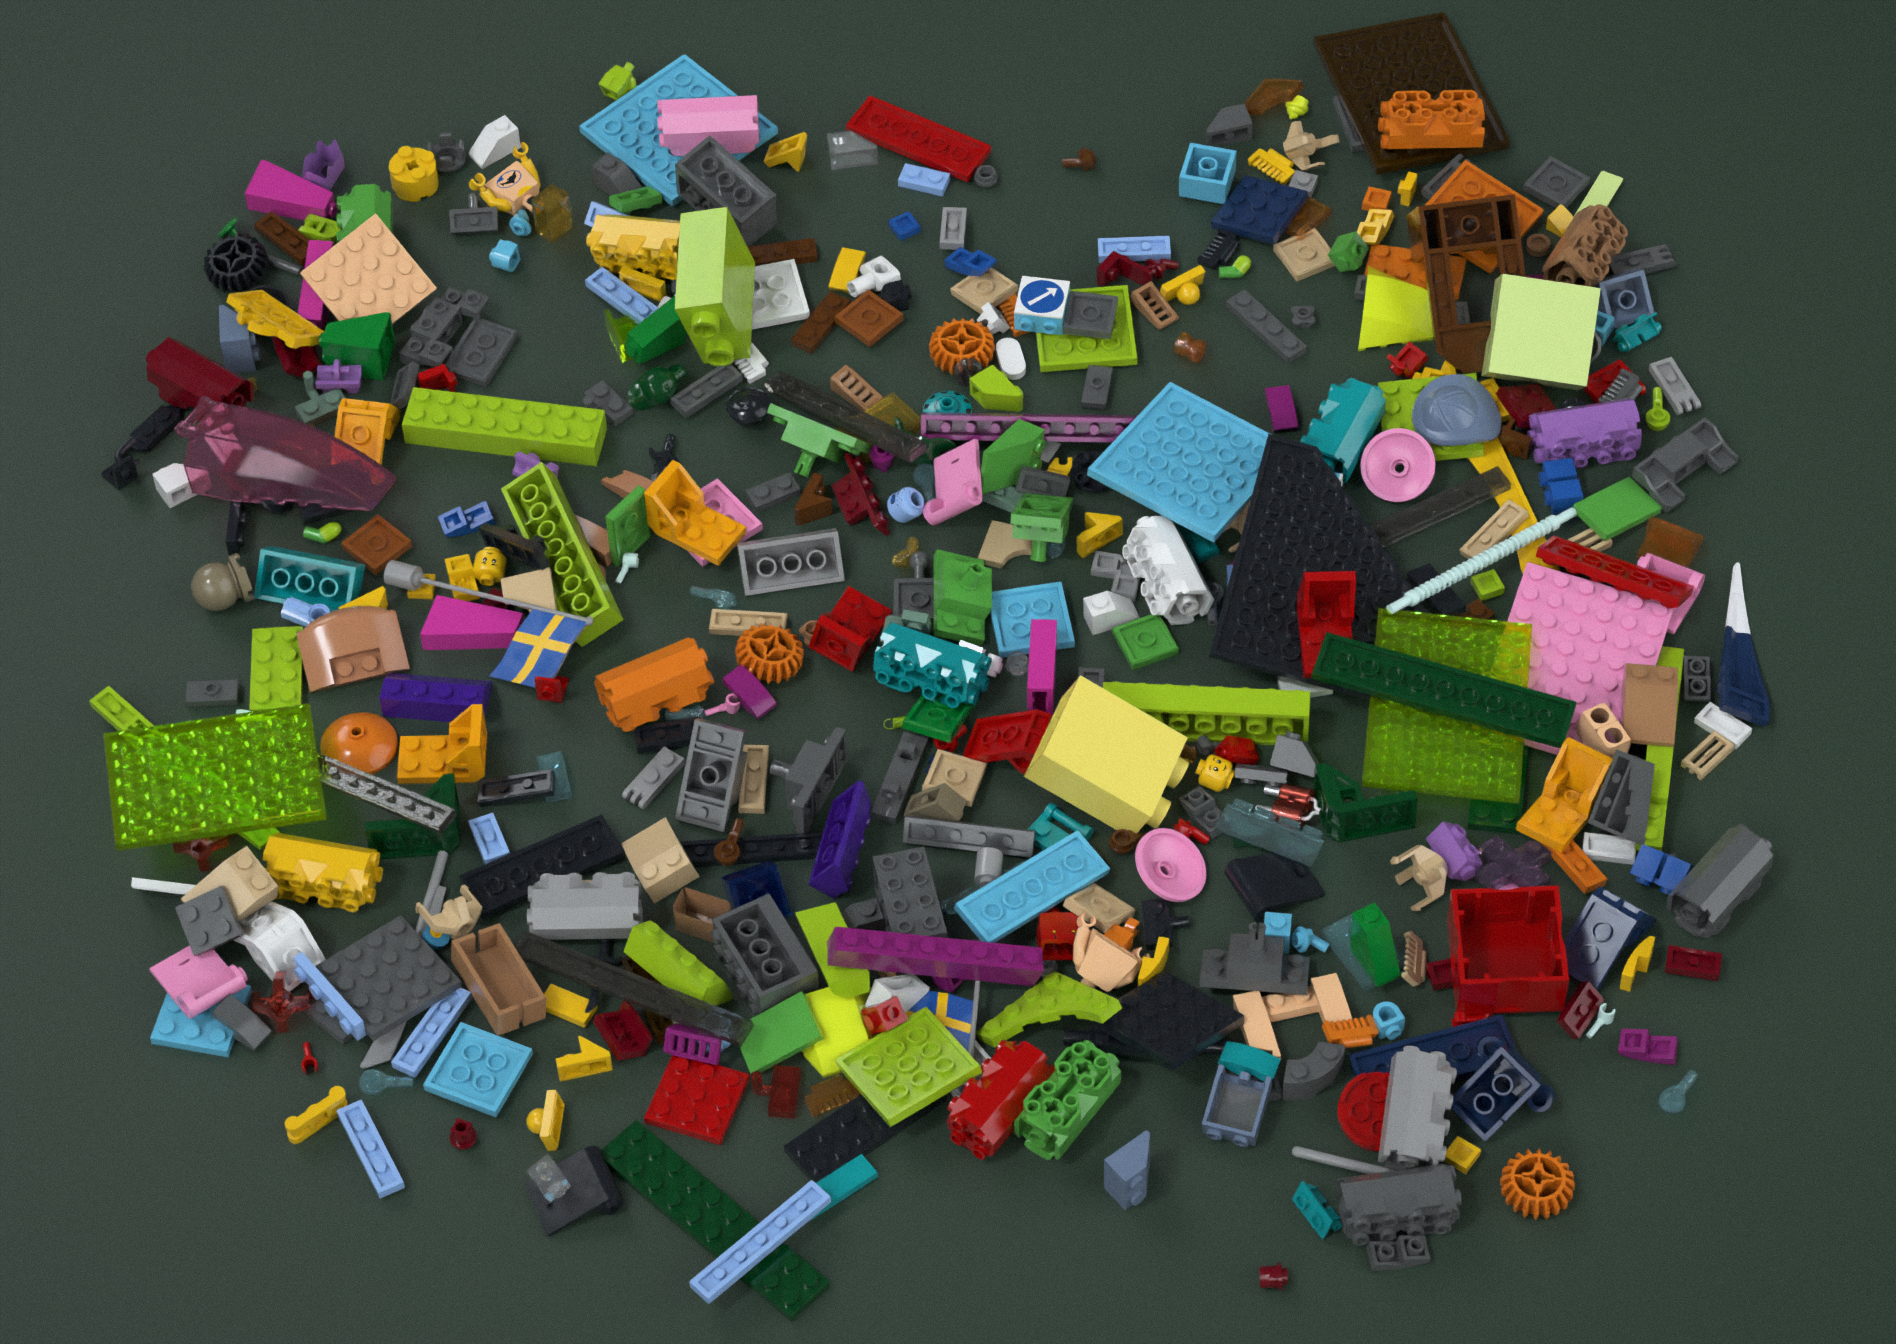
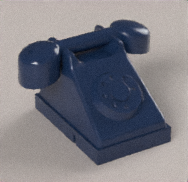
M1493 1034L1486 1036L1478 1044V1053L1486 1063L1453 1095L1451 1108L1486 1142L1526 1100L1528 1106L1533 1111L1544 1112L1553 1105L1556 1096L1552 1086L1541 1082L1542 1074L1536 1071L1517 1052L1516 1048H1508L1506 1041L1502 1037Z

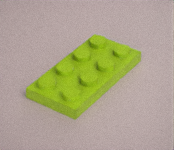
M303 626L252 629L249 711L254 713L264 711L265 714L302 713L303 661L296 634L303 630Z

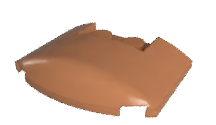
M353 606L338 609L316 618L296 634L310 693L410 670L396 611L391 609L389 611L377 606Z

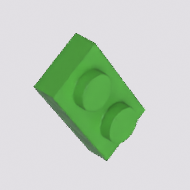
M650 186L609 196V205L625 214L631 213L636 209H647L662 203V194Z

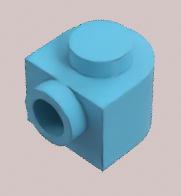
M500 239L497 246L490 252L489 260L492 266L513 272L521 260L518 245L511 241Z
M1381 1002L1375 1006L1373 1020L1379 1031L1377 1034L1379 1039L1387 1037L1389 1040H1393L1399 1037L1404 1030L1405 1017L1398 1006L1392 1002Z

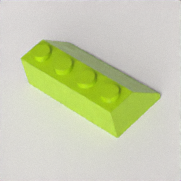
M649 920L632 927L623 952L696 1013L732 1000L734 995L726 983L713 970L700 962L695 955L682 947L677 940L664 932L659 925Z

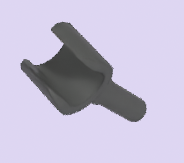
M1204 735L1197 739L1199 744L1196 745V748L1200 754L1207 756L1221 742L1211 743L1209 738Z

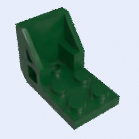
M1326 763L1315 764L1313 796L1318 801V808H1321L1319 815L1326 837L1341 843L1415 829L1418 800L1415 790L1399 791L1395 794L1373 796L1369 799H1364L1358 782ZM1351 799L1353 802L1344 803V800Z
M454 773L443 774L419 799L417 819L402 818L400 820L365 822L368 847L380 852V860L437 856L439 851H445L450 855L460 846V803ZM432 814L435 815V816L432 817V818H427L429 815H432Z

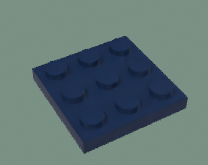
M1244 175L1211 220L1212 229L1218 230L1222 228L1239 236L1275 245L1308 199V193L1306 190Z

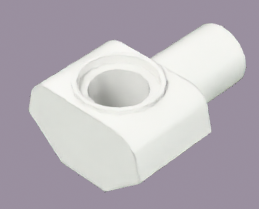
M879 256L861 265L860 272L862 276L848 282L847 289L853 297L863 294L868 289L881 291L885 284L901 280L900 272L883 256Z

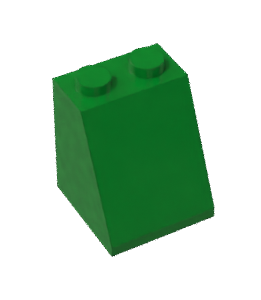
M383 312L327 323L325 332H322L319 337V346L323 349L322 362L325 365H334V360L340 359L341 365H361V378L384 380L396 345L391 314Z

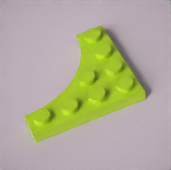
M1053 971L1033 988L1027 990L1014 1003L1006 1006L1000 1014L987 1021L982 1028L976 1031L979 1041L996 1048L1002 1040H1007L1024 1031L1023 1026L1039 1021L1041 1024L1061 1020V1015H1076L1077 1019H1087L1103 1024L1121 1010L1122 1007L1118 999Z

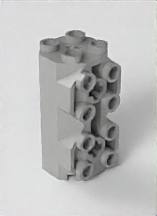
M598 872L593 875V880L589 882L583 881L582 875L578 873H570L568 875L542 874L540 881L536 882L534 886H528L530 909H527V924L529 925L530 938L535 940L629 938L632 927L643 923L641 882L636 880L635 875L631 872H623L621 874Z
M1404 1046L1403 1051L1396 1052L1391 1058L1378 1155L1379 1163L1382 1164L1386 1161L1385 1167L1393 1170H1402L1405 1168L1438 1165V1162H1444L1447 1148L1443 1146V1141L1450 1127V1121L1444 1119L1445 1109H1451L1453 1103V1094H1450L1451 1084H1454L1457 1073L1456 1068L1451 1067L1450 1063L1446 1061V1054L1438 1051L1427 1053L1420 1051L1415 1046Z

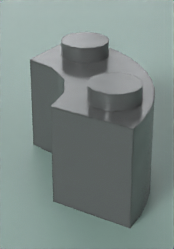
M1318 1041L1315 1050L1307 1057L1299 1060H1287L1282 1100H1305L1315 1097L1316 1093L1326 1087L1330 1088L1342 1072L1345 1045Z

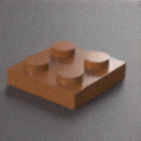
M869 289L835 316L836 324L868 347H871L903 321V313Z
M378 514L341 542L342 549L359 563L365 564V568L374 575L384 570L389 561L398 559L413 547L412 540Z

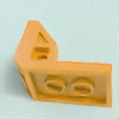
M342 398L338 407L330 466L361 458L369 475L371 485L379 487L385 440L391 439L400 420L401 410L389 403Z
M674 460L669 463L644 492L647 523L656 535L717 566L720 565L736 546V543L747 533L745 525L705 506L702 490L685 468Z
M472 704L449 723V735L400 736L398 784L436 783L443 774L453 773L456 783H476L485 777L487 729L483 705Z
M1568 737L1563 742L1546 777L1542 795L1517 822L1516 830L1562 853L1588 823L1613 759Z

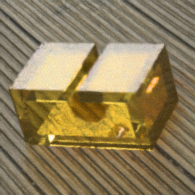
M552 183L531 199L535 230L551 243L555 242L573 227L569 195L565 190L559 189Z

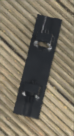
M485 523L478 528L486 547L498 548L505 556L540 570H544L550 565L544 554L547 547L541 536L535 535L526 539L519 536L515 527L510 524L498 528Z

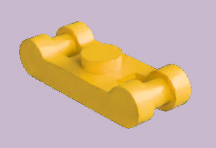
M341 1086L332 1087L329 1091V1096L309 1106L298 1117H288L285 1120V1128L289 1142L299 1144L338 1117L337 1110L348 1105L344 1088Z

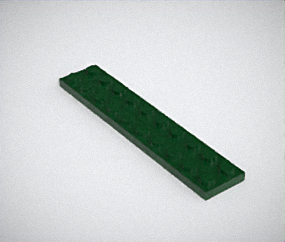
M1326 632L1311 678L1560 749L1566 740L1577 704L1576 701Z
M637 1120L632 1122L601 1149L603 1157L612 1172L715 1259L760 1223ZM784 1242L740 1278V1280L790 1322L830 1287V1281Z

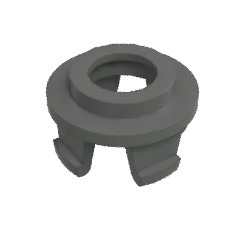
M449 132L439 134L438 144L434 146L431 142L427 144V151H431L434 154L437 171L439 172L458 170L466 162L467 156L463 140H460L459 144L454 142L452 134Z

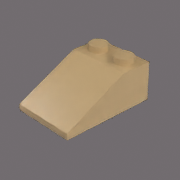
M666 817L621 843L638 879L654 904L700 877Z
M246 846L222 862L184 895L181 901L185 903L219 886H225L238 921L241 922L277 898L278 885Z

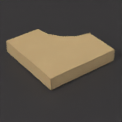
M992 520L978 559L984 560V565L1002 569L1005 563L1013 557L1031 555L1032 540L1012 538L1013 525Z
M550 567L501 579L504 598L557 610Z

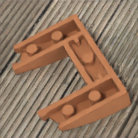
M623 470L621 475L610 479L605 477L601 480L603 486L622 498H625L638 485L646 491L654 482L627 470ZM575 515L595 559L608 567L611 564L607 530Z

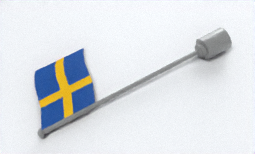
M391 560L384 571V581L387 585L416 591L425 583L532 609L516 631L503 659L489 677L535 688L534 680L536 676L554 679L573 643L586 626L593 624L591 616L586 618L426 579L420 566Z
M985 847L977 851L974 882L980 888L1001 876L1003 853L1000 850ZM975 980L973 1001L949 993L928 991L926 995L905 1013L906 1017H909L922 1008L927 1007L976 1060L973 1054L980 981Z

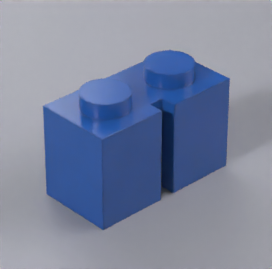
M1572 458L1543 461L1542 472L1538 473L1539 485L1545 489L1544 503L1545 506L1550 507L1552 515H1558L1573 507L1575 503L1583 500L1579 479H1573L1577 478V473Z
M1642 844L1630 873L1636 876V882L1649 887L1651 882L1661 886L1660 892L1669 895L1695 865Z

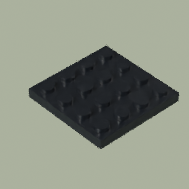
M1164 970L1119 998L1122 1009L1103 1024L1092 1021L1091 1025L1173 1071L1242 1026L1245 1015Z

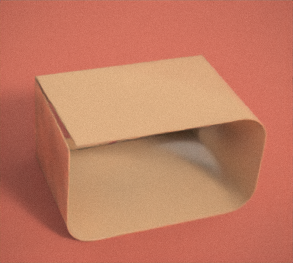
M1605 702L1582 712L1575 731L1584 745L1612 759L1616 750L1628 752L1631 738ZM1607 729L1617 743H1610L1606 740L1605 731Z

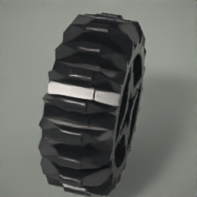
M238 232L235 237L229 234L227 239L220 237V243H213V249H208L207 256L204 257V271L208 281L216 289L220 288L224 293L228 290L231 293H235L237 289L243 292L246 287L252 288L253 283L260 284L259 277H265V270L268 269V255L263 244L256 237L252 238L248 233L242 236Z

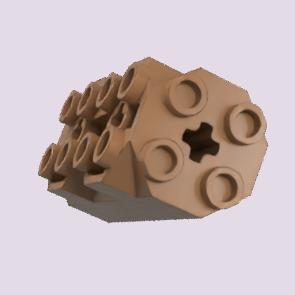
M1601 204L1596 206L1589 205L1577 212L1545 262L1542 270L1544 272L1542 280L1589 287L1603 281L1609 271L1608 264L1611 263V258L1619 254L1626 243L1627 228L1621 224L1609 207Z

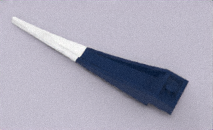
M1737 562L1733 566L1717 692L1720 694L1719 710L1764 727L1769 722V698L1753 647L1745 606L1741 568L1739 562Z

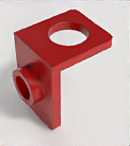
M556 676L554 679L535 677L537 700L563 702L568 685L567 677Z

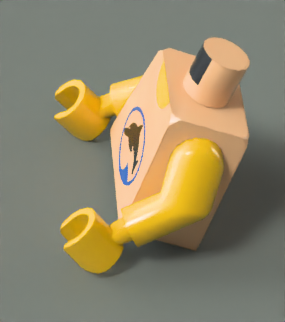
M525 142L520 144L523 153L518 152L516 146L512 150L513 156L521 159V163L515 161L487 183H485L486 179L481 173H477L474 176L479 184L474 179L469 181L470 189L474 191L479 190V195L489 207H497L498 211L507 212L513 216L520 209H528L532 213H536L542 206V202L539 200V189L541 187L539 175L531 158L528 159L526 156L528 145Z

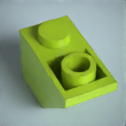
M994 365L969 378L970 395L984 409L1014 412L1023 410L1024 395L1022 390L1018 386H1014L1008 380L1006 374L1003 371H999Z

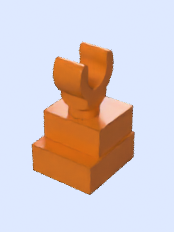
M1130 917L1123 928L1114 924L1104 935L1129 951L1133 945V938L1139 932L1136 927L1140 922Z

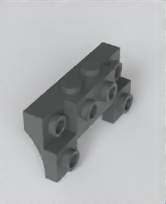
M450 287L441 298L435 297L431 304L425 307L419 320L412 324L410 329L412 336L399 352L401 363L407 365L414 361L419 365H430L433 367L442 365L447 355H452L453 353L452 346L447 345V343L462 325V315L479 319L481 310L485 305L490 304V297L471 289L463 293Z
M1703 418L1682 434L1674 436L1668 444L1662 448H1657L1651 456L1633 468L1632 477L1650 492L1649 496L1667 513L1685 499V493L1676 486L1677 483L1705 463L1717 473L1722 474L1738 462L1739 456L1726 444L1716 426L1707 418Z

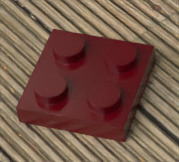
M1539 383L1499 387L1496 392V396L1511 418L1516 420V425L1519 429L1530 428L1529 415L1532 413L1557 410Z

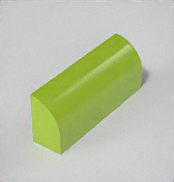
M836 902L795 912L801 929L832 993L841 997H853L870 992V976L867 969L828 966L827 941L835 926L848 928Z

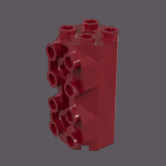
M167 337L154 350L149 351L146 356V362L148 363L146 366L147 381L159 388V398L173 406L181 407V409L194 407L196 419L211 428L214 427L216 430L233 426L244 417L248 410L245 408L246 402L251 403L254 398L253 382L172 337Z

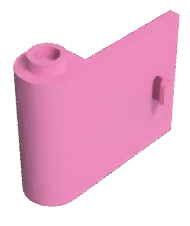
M973 439L934 459L936 499H932L924 504L923 515L928 523L938 525L982 502L979 441Z
M1647 553L1645 557H1640L1637 563L1638 566L1694 586L1692 595L1682 605L1673 610L1667 632L1674 635L1699 595L1705 580V574Z
M190 946L149 968L152 975L189 1019L220 1003L229 994L233 995L246 988L245 981L248 980L246 973L240 966L237 968L232 964L228 967L214 949L200 956H194Z

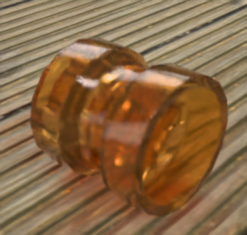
M1182 332L1175 342L1173 352L1180 357H1188V360L1193 363H1198L1206 351L1207 343L1200 338H1192V335L1187 332Z

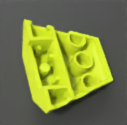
M1368 266L1358 352L1376 346L1385 348L1389 344L1402 343L1404 345L1408 342L1417 343L1433 340L1428 290Z
M829 987L806 994L824 1039L802 1050L804 1057L823 1078L842 1073L837 1067L835 1060L875 1037L865 1026L864 1016L861 1011L866 1008L865 1004L870 992L853 997H841L835 995Z

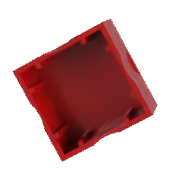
M1559 885L1519 887L1508 890L1491 888L1451 889L1447 928L1456 1012H1464L1468 1015L1563 1011L1569 984L1566 947L1561 934L1562 911Z

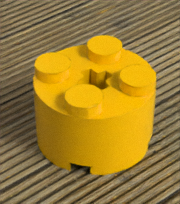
M402 146L389 162L391 185L400 199L417 202L421 201V197L428 195L429 198L437 191L439 186L434 154L431 151Z

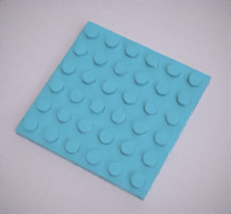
M684 54L579 126L581 134L602 151L610 153L624 162L638 180L661 193L662 199L673 207L683 200L677 194L675 163L684 156H674L667 147H660L659 133H663V131H658V117L662 116V114H658L657 100L738 95ZM759 112L760 142L755 145V149L778 134V127ZM735 153L731 155L739 161L749 153Z
M1169 382L1088 468L1087 476L1214 543L1246 508L1247 503L1251 501L1265 444L1270 433Z

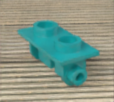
M1657 312L1649 316L1646 313L1634 320L1635 324L1630 327L1627 324L1621 326L1615 331L1616 336L1610 343L1618 341V349L1621 352H1628L1642 343L1638 335L1641 336L1644 342L1659 335L1662 327L1659 322L1653 320Z
M1301 1181L1292 1201L1323 1240L1330 1229L1335 1232L1342 1227L1341 1218L1331 1206L1323 1207L1327 1204V1201L1319 1192L1317 1186H1312V1184L1306 1185L1304 1181Z

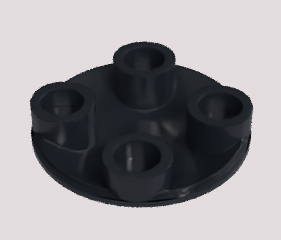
M1080 451L1076 454V458L1072 462L1070 475L1073 482L1082 490L1102 492L1110 489V487L1087 476L1088 468L1103 452Z

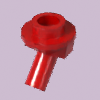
M963 724L950 743L934 738L935 747L952 753L959 745L957 740L968 731L967 727Z
M1179 818L1178 824H1174L1175 831L1180 832L1189 839L1192 836L1203 845H1206L1210 839V836L1195 826H1191L1190 821Z

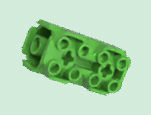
M376 184L355 185L351 188L350 194L346 193L343 196H337L338 210H341L340 214H337V226L342 228L340 232L336 233L337 243L375 213L393 234L391 192L385 190V193L380 191V186Z
M1088 1040L1074 1043L1071 1047H1066L1054 1062L1053 1074L1047 1081L1042 1082L1041 1085H1036L1023 1101V1111L1014 1121V1133L1018 1138L1021 1135L1025 1137L1024 1145L1027 1149L1046 1160H1051L1053 1156H1055V1159H1060L1121 1083V1070L1118 1068L1119 1060L1113 1054L1105 1053L1096 1048Z

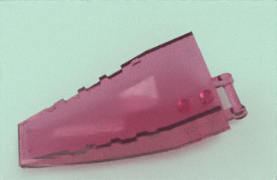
M202 396L188 417L175 426V432L179 436L189 438L184 469L192 493L236 502L261 503L262 500H274L275 504L283 505L285 501L297 502L299 506H307L308 503H318L322 508L336 507L340 509L372 511L396 482L394 474L351 445L308 424L275 413L216 402L207 396ZM204 412H207L195 427H192Z

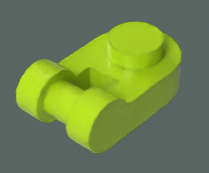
M308 214L304 220V226L298 229L308 239L333 241V243L337 242L336 233L341 230V228H338L336 221L313 214Z

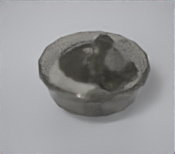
M964 358L955 365L953 371L954 378L960 385L970 387L969 378L983 371V367L976 359Z

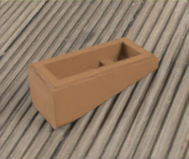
M1152 281L1131 293L1129 300L1159 331L1179 320V316ZM1152 303H1155V304H1156L1155 306H1153V307H1151V308L1149 307V305L1152 304ZM1158 309H1161V310H1162V311H1161L1160 313H1158V314H1155V313H1154V312H1155L1156 310H1158ZM1164 315H1167L1169 317L1168 319L1162 322L1159 320V318L1163 317Z
M844 365L830 378L831 390L865 414H868L883 401V397L847 365ZM867 396L871 397L865 403L863 402Z

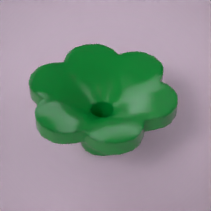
M235 216L216 236L220 238L223 235L231 234L235 237L239 232L235 228L238 217Z

